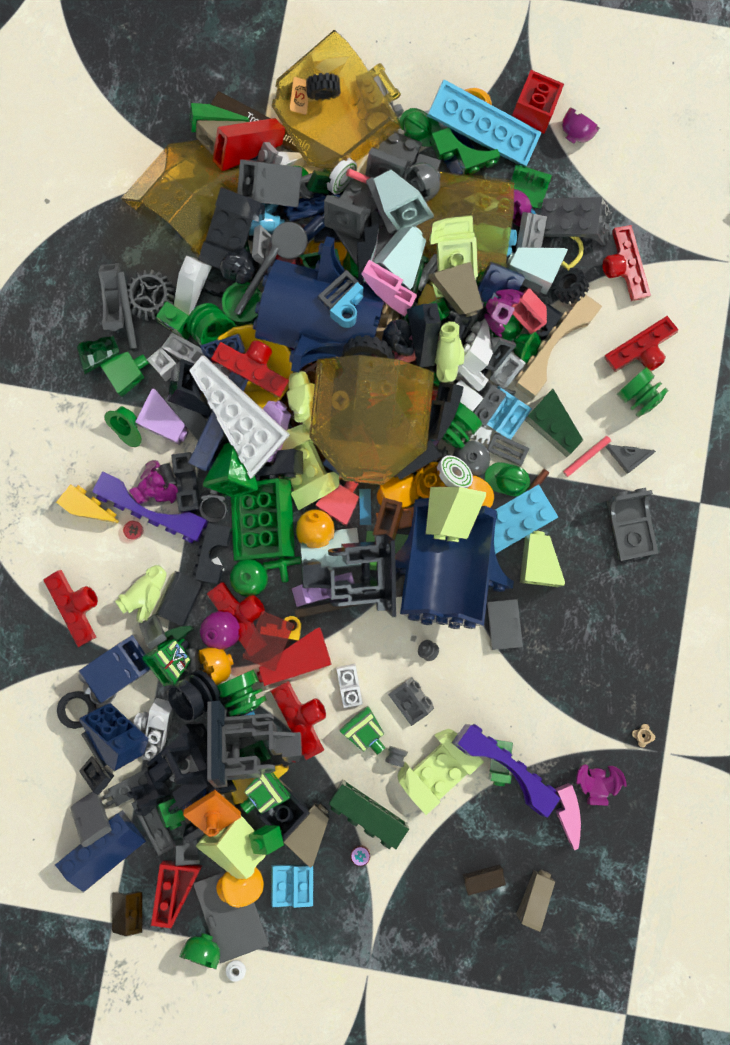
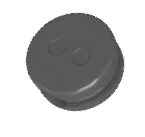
M284 222L274 229L271 236V244L280 249L277 253L279 256L285 259H295L305 252L308 238L301 226L293 222Z

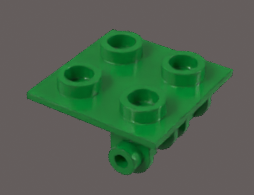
M516 164L508 190L517 189L523 192L529 198L532 207L541 210L552 175Z

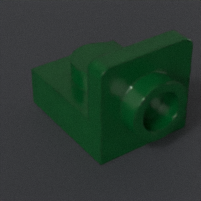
M324 168L322 172L313 171L306 186L309 191L323 194L329 193L327 188V182H331L329 178L331 171L329 168Z

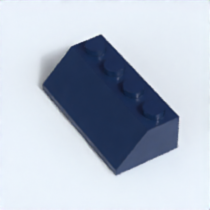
M123 810L109 820L112 831L87 847H83L81 844L55 864L64 878L82 892L89 889L146 842L145 838Z

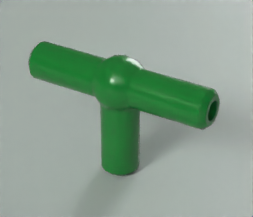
M298 556L264 562L263 566L266 570L279 568L281 581L288 582L287 566L301 564L302 562L301 557Z

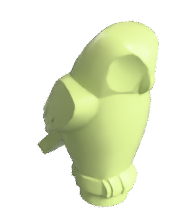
M449 321L441 327L435 358V363L437 364L436 375L438 380L443 383L453 382L457 377L458 367L464 364V348L459 338L460 326L455 322Z
M306 372L292 373L288 381L289 391L287 392L289 407L294 411L295 421L302 422L306 429L320 425V416L317 411L315 397L316 385L310 383Z
M160 565L148 568L146 575L139 578L125 594H120L118 596L119 599L115 600L123 614L127 611L130 614L133 610L138 609L137 622L142 623L143 619H148L160 597V591L167 575Z

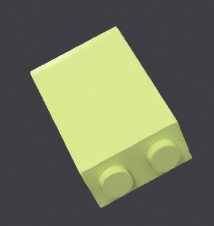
M430 487L426 534L434 535L433 539L445 540L447 537V541L451 542L467 539L484 502L486 492L462 487Z
M533 531L524 540L520 583L552 587L564 586L565 581L550 536H545V532Z
M242 816L219 831L216 836L209 837L204 834L196 845L199 850L236 879L249 878L254 873V868L266 856L253 854L249 834L255 830Z

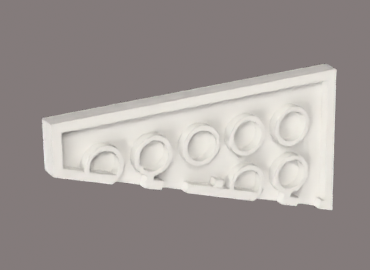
M202 355L190 369V372L207 398L210 408L216 414L219 424L231 445L234 446L241 463L244 464L251 479L290 434L210 360Z

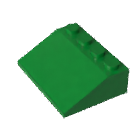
M276 478L256 481L258 491L231 497L234 561L295 557L291 480Z

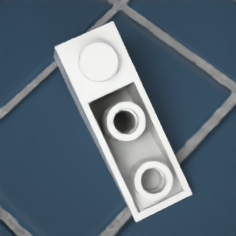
M483 319L480 323L477 321L471 328L472 333L465 340L467 344L463 346V365L475 376L488 365L493 354L489 326L486 319Z
M156 698L150 708L145 733L149 739L141 759L150 761L165 747L173 716V709L167 700Z

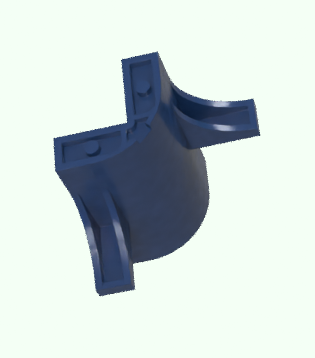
M326 237L325 242L320 243L318 255H321V259L317 261L315 269L276 259L273 266H269L268 273L263 279L262 286L264 291L255 309V313L258 314V318H255L253 330H256L255 338L294 348L289 362L292 363L291 371L299 373L303 366L312 361L321 359L341 360L344 345L351 338L355 339L356 336L364 337V335H370L372 338L376 337L385 302L372 290L367 282H364L362 286V300L357 305L353 304L357 310V319L355 325L351 328H344L330 317L329 308L318 299V295L345 272L336 257L334 249L335 238ZM346 278L339 286H337V287H336L329 295H327L325 298L328 299L330 296H332V295H333L341 286H343L349 279ZM352 283V284H351L346 290H344L336 299H334V300L331 302V304H333L341 295H343V294H344L352 285H354V284ZM344 313L342 315L346 319L352 317L350 313ZM360 352L354 354L353 358L361 365L368 367L372 354Z
M429 498L416 499L410 533L402 548L395 554L396 574L405 575L400 614L407 616L408 620L411 621L421 620L423 625L436 623L448 625V628L460 629V626H464L467 629L484 626L488 587H493L494 591L504 592L505 589H513L514 583L500 568L495 554L494 534L497 511L487 506H481L468 538L459 539V542L447 541V537L445 540L433 539L434 535L426 534Z

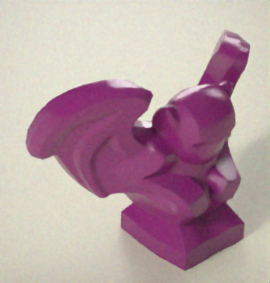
M513 289L497 291L496 295L501 298L494 297L486 303L487 312L489 313L484 315L490 329L499 337H502L501 333L505 330L503 324L507 325L515 310L512 305L518 304L520 296L524 295L520 291Z
M151 460L145 464L146 468L140 477L142 481L138 486L130 489V493L139 504L147 503L149 498H155L156 502L170 501L171 504L177 500V487L169 483L168 487L164 488L163 477L156 471L160 467L159 461Z
M584 764L577 771L576 784H580L584 794L589 793L590 796L587 798V804L608 806V795L612 793L616 796L622 786H627L623 772L615 766H608L610 776L605 777L606 770L594 768L592 770L589 769L590 777L588 775V765Z

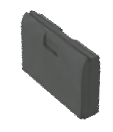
M518 599L487 602L492 650L523 647Z
M92 791L70 807L83 847L91 845L112 831L100 794L97 795Z

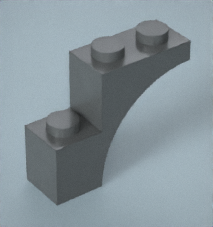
M119 263L100 265L98 272L103 300V330L117 331L123 328L124 324L116 272L121 271Z

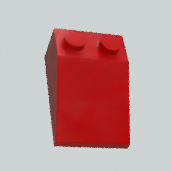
M530 70L512 117L544 134L554 113L564 83Z

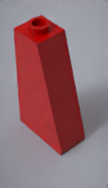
M276 118L217 127L213 162L222 171L239 165L240 160H250L258 156L263 142H270L276 148L283 143L285 127Z
M321 628L313 630L261 665L259 672H257L259 682L266 686L332 665Z

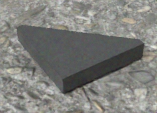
M611 444L606 446L607 450L627 474L656 452L655 450Z

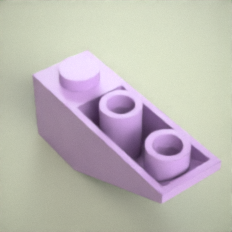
M352 573L335 576V581L347 580L350 584H355ZM302 585L292 588L297 607L330 598L324 588H303Z

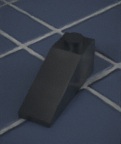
M437 303L421 304L407 309L417 368L435 365L441 324Z

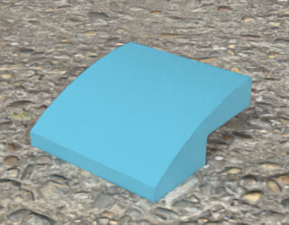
M498 386L497 388L506 393V396L487 425L511 440L532 408Z
M271 865V906H293L294 908L313 906V866L310 868L308 865Z

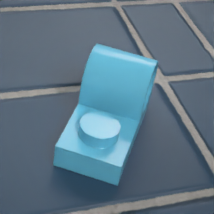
M358 282L330 310V317L344 328H351L356 323L357 310L353 304L357 305L363 298V287ZM344 313H350L352 317L346 319L342 315Z

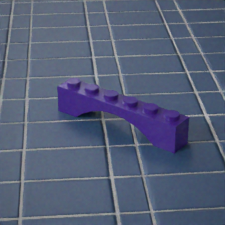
M103 471L92 491L97 494L96 499L105 503L108 500L114 502L113 507L122 511L125 508L131 510V515L139 519L142 516L149 519L148 523L156 527L159 524L166 527L165 531L176 535L178 532L183 535L182 539L193 543L194 540L200 541L203 528L208 524L207 520L191 512L168 515L144 508L133 499L123 481Z
M465 724L452 741V744L465 755L488 757L505 766L519 783L524 795L525 804L540 816L548 818L561 799L556 795L557 791L550 785L545 786L541 782L542 778L537 774L528 772L526 770L527 766L519 760L516 762L511 758L512 754L508 750L500 749L495 739L483 735V730L476 724Z

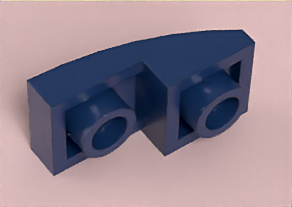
M240 334L222 340L217 339L200 346L203 356L212 363H216L211 358L220 342L242 354L246 353Z

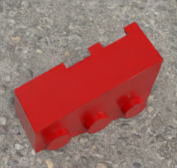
M162 861L159 867L151 926L172 928L203 865L176 866L174 861Z

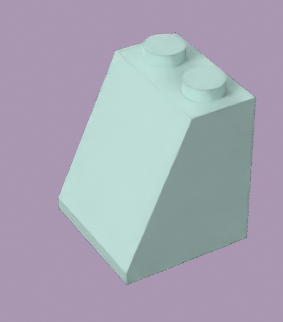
M392 170L374 178L384 212L397 230L399 228L415 227L434 217L420 192Z
M417 227L399 228L373 260L377 265L403 279L401 286L408 290L413 287L426 239L422 236V231Z
M518 248L516 253H511L505 268L524 275L525 279L542 286L540 292L546 295L566 255L567 249Z

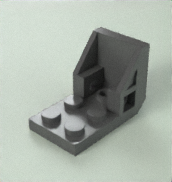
M388 129L379 149L371 147L365 175L376 178L392 170L406 181L407 175L404 172L406 168L414 164L422 142Z
M351 179L341 198L327 195L324 200L325 226L358 239L363 238L364 227L370 226L371 212L378 211L368 185Z

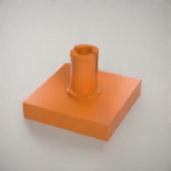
M214 790L184 809V816L207 836L211 837L216 836L219 831L240 819L241 812L219 792Z

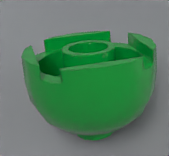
M245 559L233 566L229 580L231 587L241 596H257L266 588L268 574L262 563L254 559Z
M202 933L201 937L193 936L185 942L179 957L216 970L220 959V949L212 941V936Z

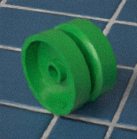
M249 282L245 284H232L226 289L222 297L223 311L235 323L236 327L254 325L255 318H258L255 309L262 295L258 287L242 314L238 315L234 312L248 289Z

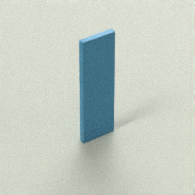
M359 489L360 525H371V489Z

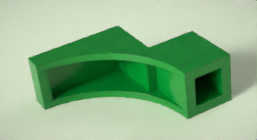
M450 127L432 133L430 138L437 159L449 160L455 154L463 175L477 173L480 168L485 166L486 168L493 167L500 158L498 149L478 151L463 145L453 135Z

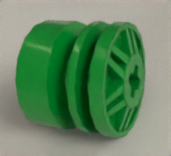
M212 303L201 304L192 310L186 324L187 331L200 345L217 340L220 335L236 327L235 323L218 306Z
M647 367L617 393L624 403L631 399L635 401L630 408L631 410H634L638 405L642 408L635 414L638 418L654 409L669 391L666 387L661 392L656 390L662 384L661 381L653 386L650 384L655 375Z
M460 402L454 419L442 440L455 448L462 449L465 446L463 442L470 440L465 432L474 435L483 424L468 407Z
M254 669L217 686L221 698L230 696L232 699L225 704V708L231 705L235 706V709L228 712L229 717L242 715L254 710L267 700L265 695L260 698L255 696L263 691L262 688L252 689V686L258 682Z

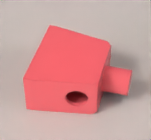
M528 288L523 292L524 295L520 296L519 303L513 304L512 307L515 308L513 315L532 334L547 323V308L537 295Z
M352 480L346 482L344 486L339 484L338 488L322 497L316 503V507L347 527L359 500V496L353 493L359 484Z

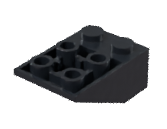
M181 358L171 372L167 401L210 417L213 409L210 408L207 398L190 372L194 363Z

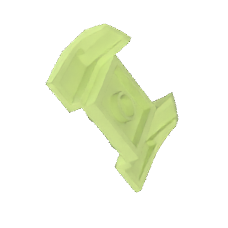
M472 215L446 218L434 222L429 242L430 244L436 243L438 271L471 262L476 279L478 277L477 243L473 232ZM432 282L436 298L444 297Z
M303 424L287 430L290 436L284 441L282 450L296 449L303 451V474L289 479L294 489L291 495L298 510L339 487V475L334 472L326 473L312 442L318 439L315 436L317 429L315 427L306 429Z
M451 729L436 733L434 736L441 744L413 770L404 762V767H401L397 775L402 788L425 815L432 811L440 803V799L467 774L471 775L484 763L479 756L465 755L452 744L457 733Z

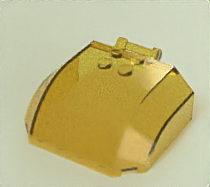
M336 30L329 33L276 80L275 87H277L275 99L272 101V108L306 164L310 167L334 169L339 162L347 161V158H351L356 162L369 154L371 147H378L401 128L399 118L390 105V102L398 99L401 93L398 88L394 87L385 73L383 64L379 63L371 70H368L348 41ZM319 73L338 75L340 78V96L335 99L331 98V100L324 99V101L308 98L306 115L290 110L294 77L306 80L309 76H313V74L319 75ZM376 76H379L389 92L385 96L374 80Z

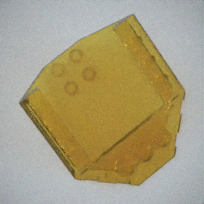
M199 140L171 143L166 146L121 199L135 210L143 203L167 221L192 247V253L199 257L214 215L220 188L223 187L233 192H238L240 164L222 171L213 162V155Z
M439 171L441 176L440 190L433 199L426 202L434 217L415 226L422 231V236L426 239L422 256L428 257L429 262L432 256L437 254L436 243L430 244L429 242L434 222L446 218L472 215L473 232L477 243V270L485 271L490 261L505 267L514 213V182L506 178Z
M355 355L317 359L309 438L337 470L344 481L384 485L427 450L434 372L402 360Z

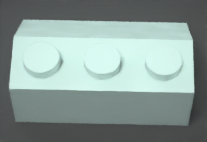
M357 528L335 530L334 538L329 541L328 545L321 548H309L307 544L302 542V563L304 559H316L321 563V567L330 566L332 569L361 566V563L346 565L342 561V556L328 555L329 549L341 548V544L359 543Z

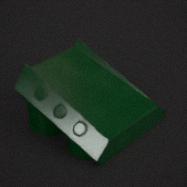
M114 336L101 337L96 341H83L77 346L84 375L119 354V348Z

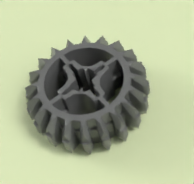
M152 269L149 274L146 270H143V275L136 272V279L130 277L132 284L126 283L130 309H132L131 313L133 315L137 314L139 319L144 316L146 321L149 320L150 316L153 320H156V315L166 302L172 304L170 301L175 300V296L172 295L175 293V290L171 288L173 284L171 281H168L166 275L162 277V273L159 271L156 275ZM146 283H157L159 286H148ZM142 287L141 293L135 298L138 289ZM146 289L152 294L153 301L147 296ZM164 292L163 299H162V301L158 304V303H157V300H158V298L162 295V293ZM141 304H142V305L150 304V305H152L153 307H152V308H143V307H141V306H139V305H141Z

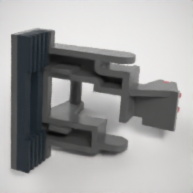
M220 701L208 702L207 780L214 788L227 787V780L262 778L264 773L275 772L274 765H260V759L257 756L239 757L240 737H254L256 741L269 740V750L273 755L282 754V758L288 763L299 762L303 755L301 733L277 732V726L273 722V714L227 717V710ZM226 743L232 746V758L226 759Z

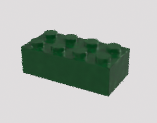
M345 780L341 781L330 798L329 805H331L330 809L338 815L344 814L348 818L347 821L356 827L358 824L362 826L367 835L372 838L378 837L381 840L380 843L388 849H391V847L397 849L409 831L407 822Z

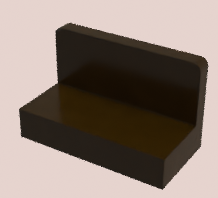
M500 864L462 874L468 895L506 885L503 868Z
M142 892L112 893L113 933L122 936L142 933Z

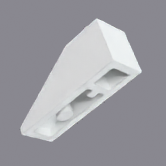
M186 256L178 276L174 306L187 315H190L191 311L194 310L211 270V265L190 256Z
M171 333L161 347L178 360L182 358L194 364L203 355L201 348L174 333Z

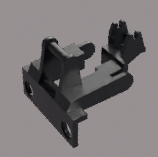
M377 534L375 535L374 542L341 544V548L328 550L329 556H342V561L346 565L362 563V576H360L362 583L350 584L347 580L335 581V572L330 566L321 567V563L316 559L303 560L302 587L326 589L327 595L331 598L329 600L331 606L376 603L377 611H387L392 617H396L395 540L389 535ZM370 562H376L377 579L370 575Z
M185 724L178 730L180 736L146 764L148 769H150L144 773L148 783L133 787L131 791L126 793L128 797L136 800L139 809L134 811L137 815L146 816L157 806L156 801L159 798L171 796L165 781L172 775L175 777V784L183 785L172 793L176 802L168 808L170 814L186 809L207 792L211 793L216 790L219 793H230L237 790L232 780H227L228 787L214 788L207 780V731L203 724ZM195 729L199 730L203 737L198 736ZM191 755L199 771L182 774L178 765Z

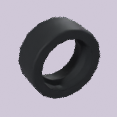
M82 691L67 693L58 702L56 710L58 719L67 728L77 729L83 727L80 721H72L66 715V705L70 700L74 698L84 700L88 706L87 714L97 709L96 703L91 700L90 695L84 694Z

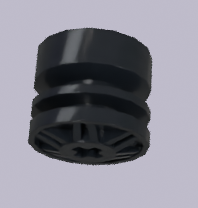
M202 670L194 671L186 676L184 680H180L170 686L167 691L168 701L175 714L183 721L190 723L204 712H207L208 702L220 701L219 691L215 682Z

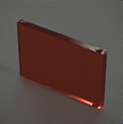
M262 611L243 658L275 671L294 624Z

